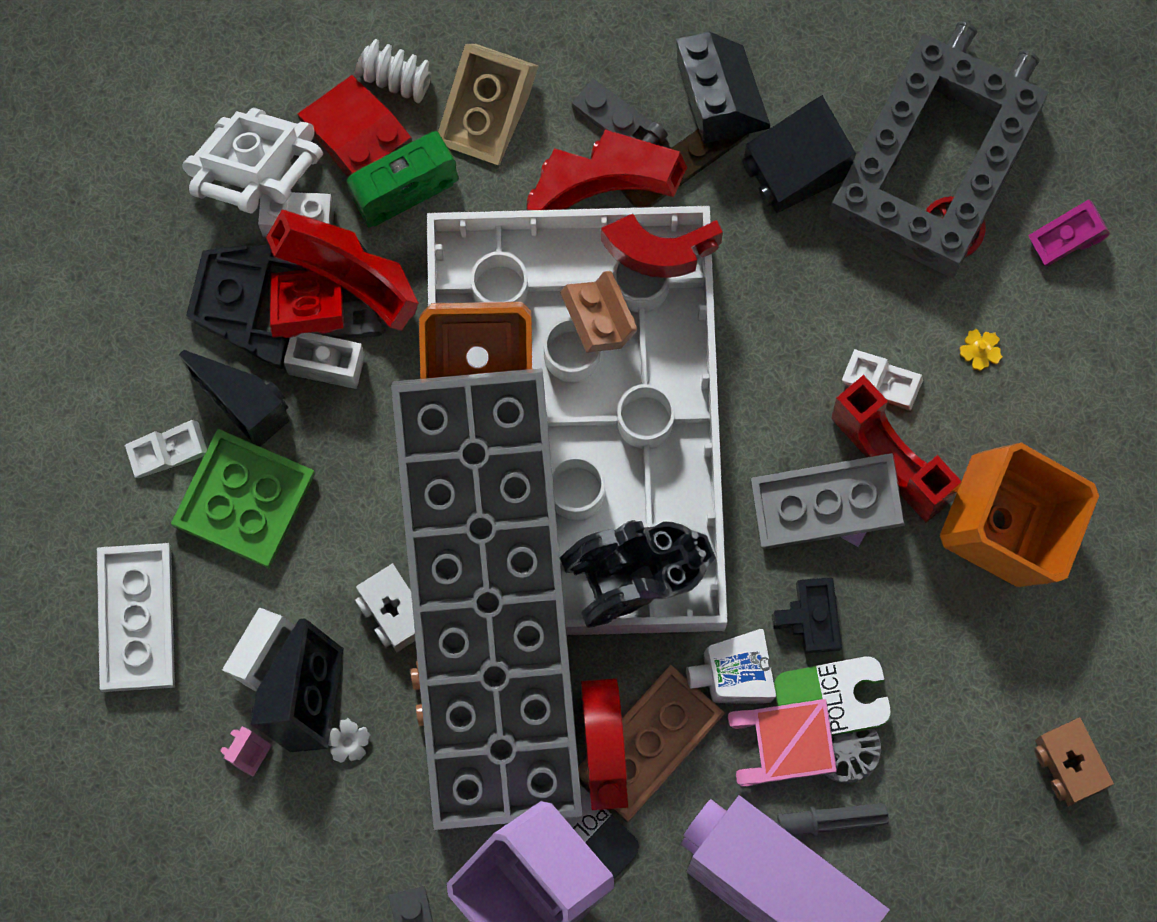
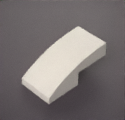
M854 349L842 378V383L851 386L864 374L888 400V403L911 411L923 382L922 375L889 365L888 360Z
M190 420L163 433L154 431L125 445L135 478L145 477L203 457L207 451L199 422Z

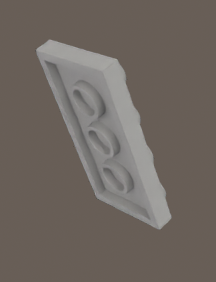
M893 453L751 478L760 542L763 550L905 526Z

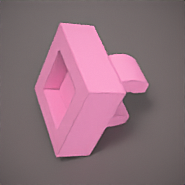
M242 726L240 731L232 730L230 734L235 739L229 749L222 747L221 752L225 755L224 759L241 771L254 776L272 745L253 731Z

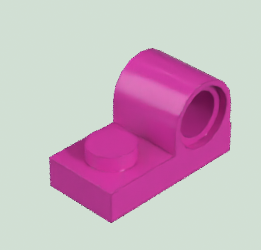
M1088 199L1028 236L1042 262L1048 267L1077 249L1085 250L1102 242L1110 235V232L1095 205Z

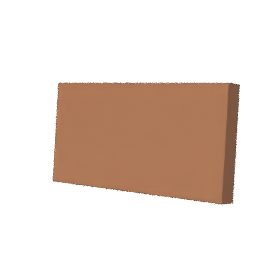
M672 665L664 671L622 718L628 808H616L613 810L627 822L634 817L725 715V712L698 688L690 689L687 679ZM586 758L578 767L579 779L590 788L588 759Z

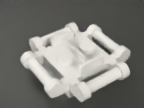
M252 108L247 114L237 111L231 119L226 117L220 118L214 126L215 131L194 156H189L183 162L182 168L189 176L193 177L189 185V192L192 196L201 199L210 197L236 205L239 210L251 214L257 209L259 199L263 194L270 196L277 203H285L291 196L293 186L311 164H316L319 161L323 152L318 145L311 142L315 131L312 124L306 122L293 123L266 115L263 110ZM293 156H299L295 163L291 165L290 160ZM215 179L245 188V190L241 193L212 184Z

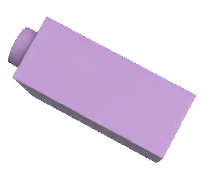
M738 795L727 811L710 799L683 835L685 838L680 845L694 854L687 873L751 922H881L890 910L740 795Z

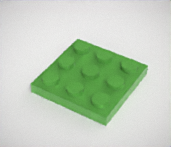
M217 429L171 525L174 528L270 569L315 476V471Z

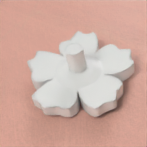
M349 718L340 720V731L337 728H333L329 737L328 745L333 746L330 749L333 760L342 763L346 760L347 756L350 761L361 760L366 754L362 746L368 744L370 733L366 727L358 729L357 724Z

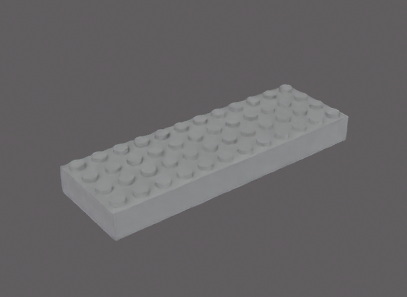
M543 369L393 381L391 385L434 830L510 823L540 801L552 803L564 818L582 817Z

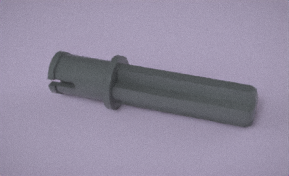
M883 803L815 810L814 807H810L809 811L778 813L777 815L778 825L791 835L812 833L813 837L818 836V832L882 826L888 824L889 819L888 809Z

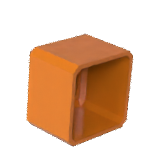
M523 302L431 303L419 317L420 379L532 369L531 310ZM473 347L484 348L488 353L487 363L481 367L471 365L467 359L468 351Z
M1021 442L982 451L971 456L962 483L940 533L943 547L1016 587L1056 583L1067 579L1099 494L1093 482ZM996 510L1001 511L1005 517V524L1002 529L997 528L993 522V515Z

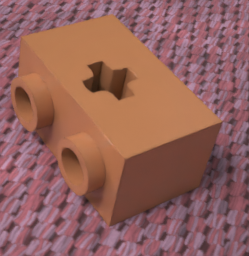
M1080 717L1039 736L1035 740L1038 745L1034 748L1035 755L1043 768L1049 767L1055 779L1051 781L1052 789L1059 801L1065 800L1068 807L1114 785ZM1067 759H1076L1078 765L1074 769L1072 767L1066 769L1064 762Z

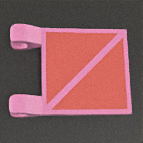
M826 699L755 710L733 711L728 714L729 724L734 729L756 725L762 768L738 770L736 778L740 786H753L837 772Z

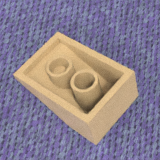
M465 44L438 130L446 146L481 160L500 165L529 98L538 65L478 44Z

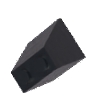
M822 95L747 143L744 154L745 158L742 159L748 175L750 177L756 176L761 185L759 193L765 205H772L776 213H779L844 181L854 163L856 152Z

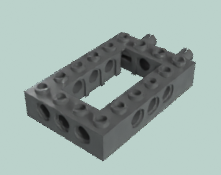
M963 21L957 23L947 44L923 33L837 192L829 214L830 220L953 279L1040 115L1049 93L1028 82L1039 63V58L1034 53H1032L1028 63L1025 64L1029 51H1020L1010 73L967 54L966 51L976 36L977 30L970 24L965 35H963L967 22ZM933 89L948 96L947 100L951 102L956 100L978 110V114L983 117L986 114L995 118L943 219L883 191L892 165H897L907 137H912L922 109L926 110L929 105Z

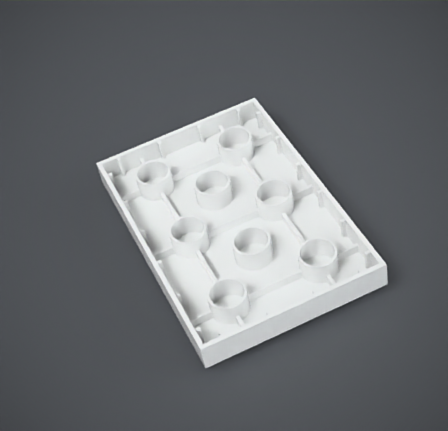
M710 206L427 213L428 306L431 303L523 302L531 310L532 369H543L559 558L585 536L604 530H615L631 520L642 521L644 527H653L663 521L674 522L705 534L716 557L715 561L706 569L701 582L693 590L666 599H654L648 605H644L630 614L617 617L608 624L591 628L586 627L581 612L595 600L592 588H590L585 574L575 576L574 573H565L560 560L566 635L725 631L727 625L712 254L706 257L696 256L698 260L695 272L679 277L658 278L646 276L625 267L607 251L601 242L602 227L630 214H634L641 227L652 235L661 238L680 237L710 223ZM604 271H612L617 284L620 286L628 309L634 317L637 331L622 349L586 353L560 292L567 284L595 282ZM482 347L471 348L467 353L468 362L475 367L485 365L488 361L487 351Z

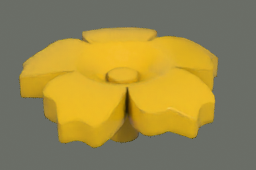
M977 329L970 330L965 338V343L968 345L960 346L959 355L966 362L973 359L972 369L982 371L984 368L989 367V362L998 364L999 360L1002 359L1001 349L994 347L1000 338L997 337L995 332H985L981 336Z

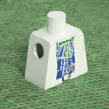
M758 629L707 647L704 651L705 664L686 668L689 688L709 686L711 699L714 703H771L776 697L763 629Z

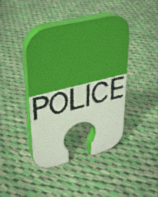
M860 657L786 671L776 677L774 682L778 706L826 699L832 736L884 726L891 716L888 697L878 698L870 704L860 703L854 697V690L858 684L862 682H871L873 684L884 682L882 667L872 657Z

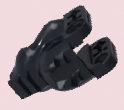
M635 520L627 521L615 530L609 529L585 536L560 557L565 573H574L575 576L585 574L590 588H592L595 600L581 612L587 628L608 624L617 617L630 614L644 605H648L654 599H666L693 590L703 579L708 566L716 559L709 539L705 534L674 522L663 521L653 527H644L642 521Z

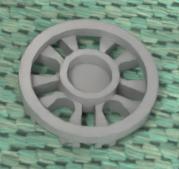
M874 728L868 729L870 734L865 738H858L856 736L857 732L832 736L834 738L835 759L837 760L836 768L841 763L847 764L848 776H840L836 773L824 775L840 783H855L868 777L876 769L881 757V742L877 731ZM875 743V747L861 748V744ZM867 753L874 756L870 766L860 760L861 754ZM856 761L862 771L857 775L852 766V763Z

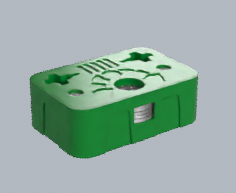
M434 131L354 172L347 178L346 182L352 201L367 227L370 228L452 187L453 183L459 180L454 157L439 132Z

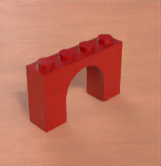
M863 374L836 397L831 419L866 458L893 453L900 495L927 523L953 501L962 481L938 455L927 463L902 441L886 417L885 409L888 400Z

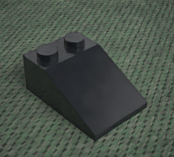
M183 350L179 354L188 374L253 444L259 447L262 446L290 421L286 413L289 407L283 400L285 397L272 382L266 385L258 376L187 350Z
M306 618L299 619L256 691L255 703L251 711V725L289 752L328 749L344 648Z

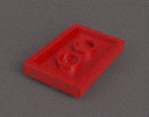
M307 269V271L294 270L271 273L270 327L272 337L283 336L285 338H293L303 333H330L336 329L344 328L343 287L310 269Z

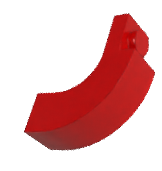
M613 678L581 681L591 810L628 808L625 748L618 680Z

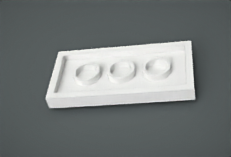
M169 543L97 548L100 691L113 692L175 688L171 545Z

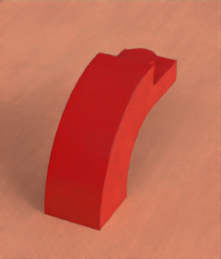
M630 214L601 228V242L618 262L632 271L658 278L679 277L695 272L698 260L696 256L706 257L718 250V245L721 244L723 231L718 221L715 220L683 236L661 238L650 234L642 228L634 214Z

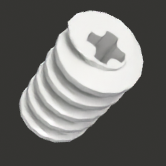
M375 39L361 53L355 68V77L359 78L364 74L366 82L372 83L376 80L378 87L384 88L388 85L390 92L397 93L401 90L402 97L410 98L413 95L414 101L420 103L431 81V72L428 71L429 61L424 60L417 67L416 55L412 54L408 61L405 62L403 61L404 50L400 49L393 57L391 56L392 45L387 44L381 52L379 51V40Z

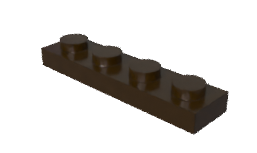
M697 129L670 149L680 151L687 166L679 186L749 137V134L703 144L699 129ZM621 190L634 208L652 207L667 196L646 190Z

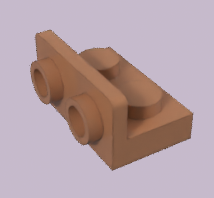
M604 271L595 282L567 284L561 290L560 294L586 353L622 349L637 331L634 317L628 309L620 286L617 284L612 271Z

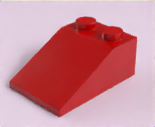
M353 75L297 114L302 122L314 126L315 138L347 177L412 142V137L391 111Z

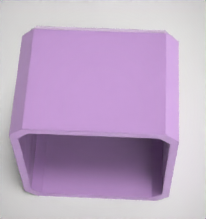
M542 801L496 831L447 882L448 896L470 922H580L614 889L612 873L554 805Z

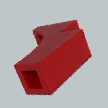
M605 130L600 141H596L593 146L592 159L554 148L550 158L546 159L542 165L541 178L536 188L532 189L528 195L526 209L528 211L566 210L588 197L623 189L646 190L674 197L687 166L680 151Z
M281 210L266 236L275 258L303 266L336 282L370 306L390 328L403 330L408 320L415 315L419 303L400 263L364 252L353 231L287 210Z

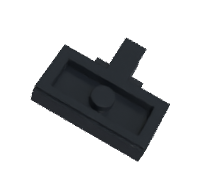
M833 578L798 580L796 582L798 601L790 602V609L774 611L772 614L773 629L792 627L793 635L802 634L804 654L840 651L842 644Z

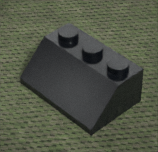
M710 31L676 39L679 71L703 144L770 129V122L743 45Z

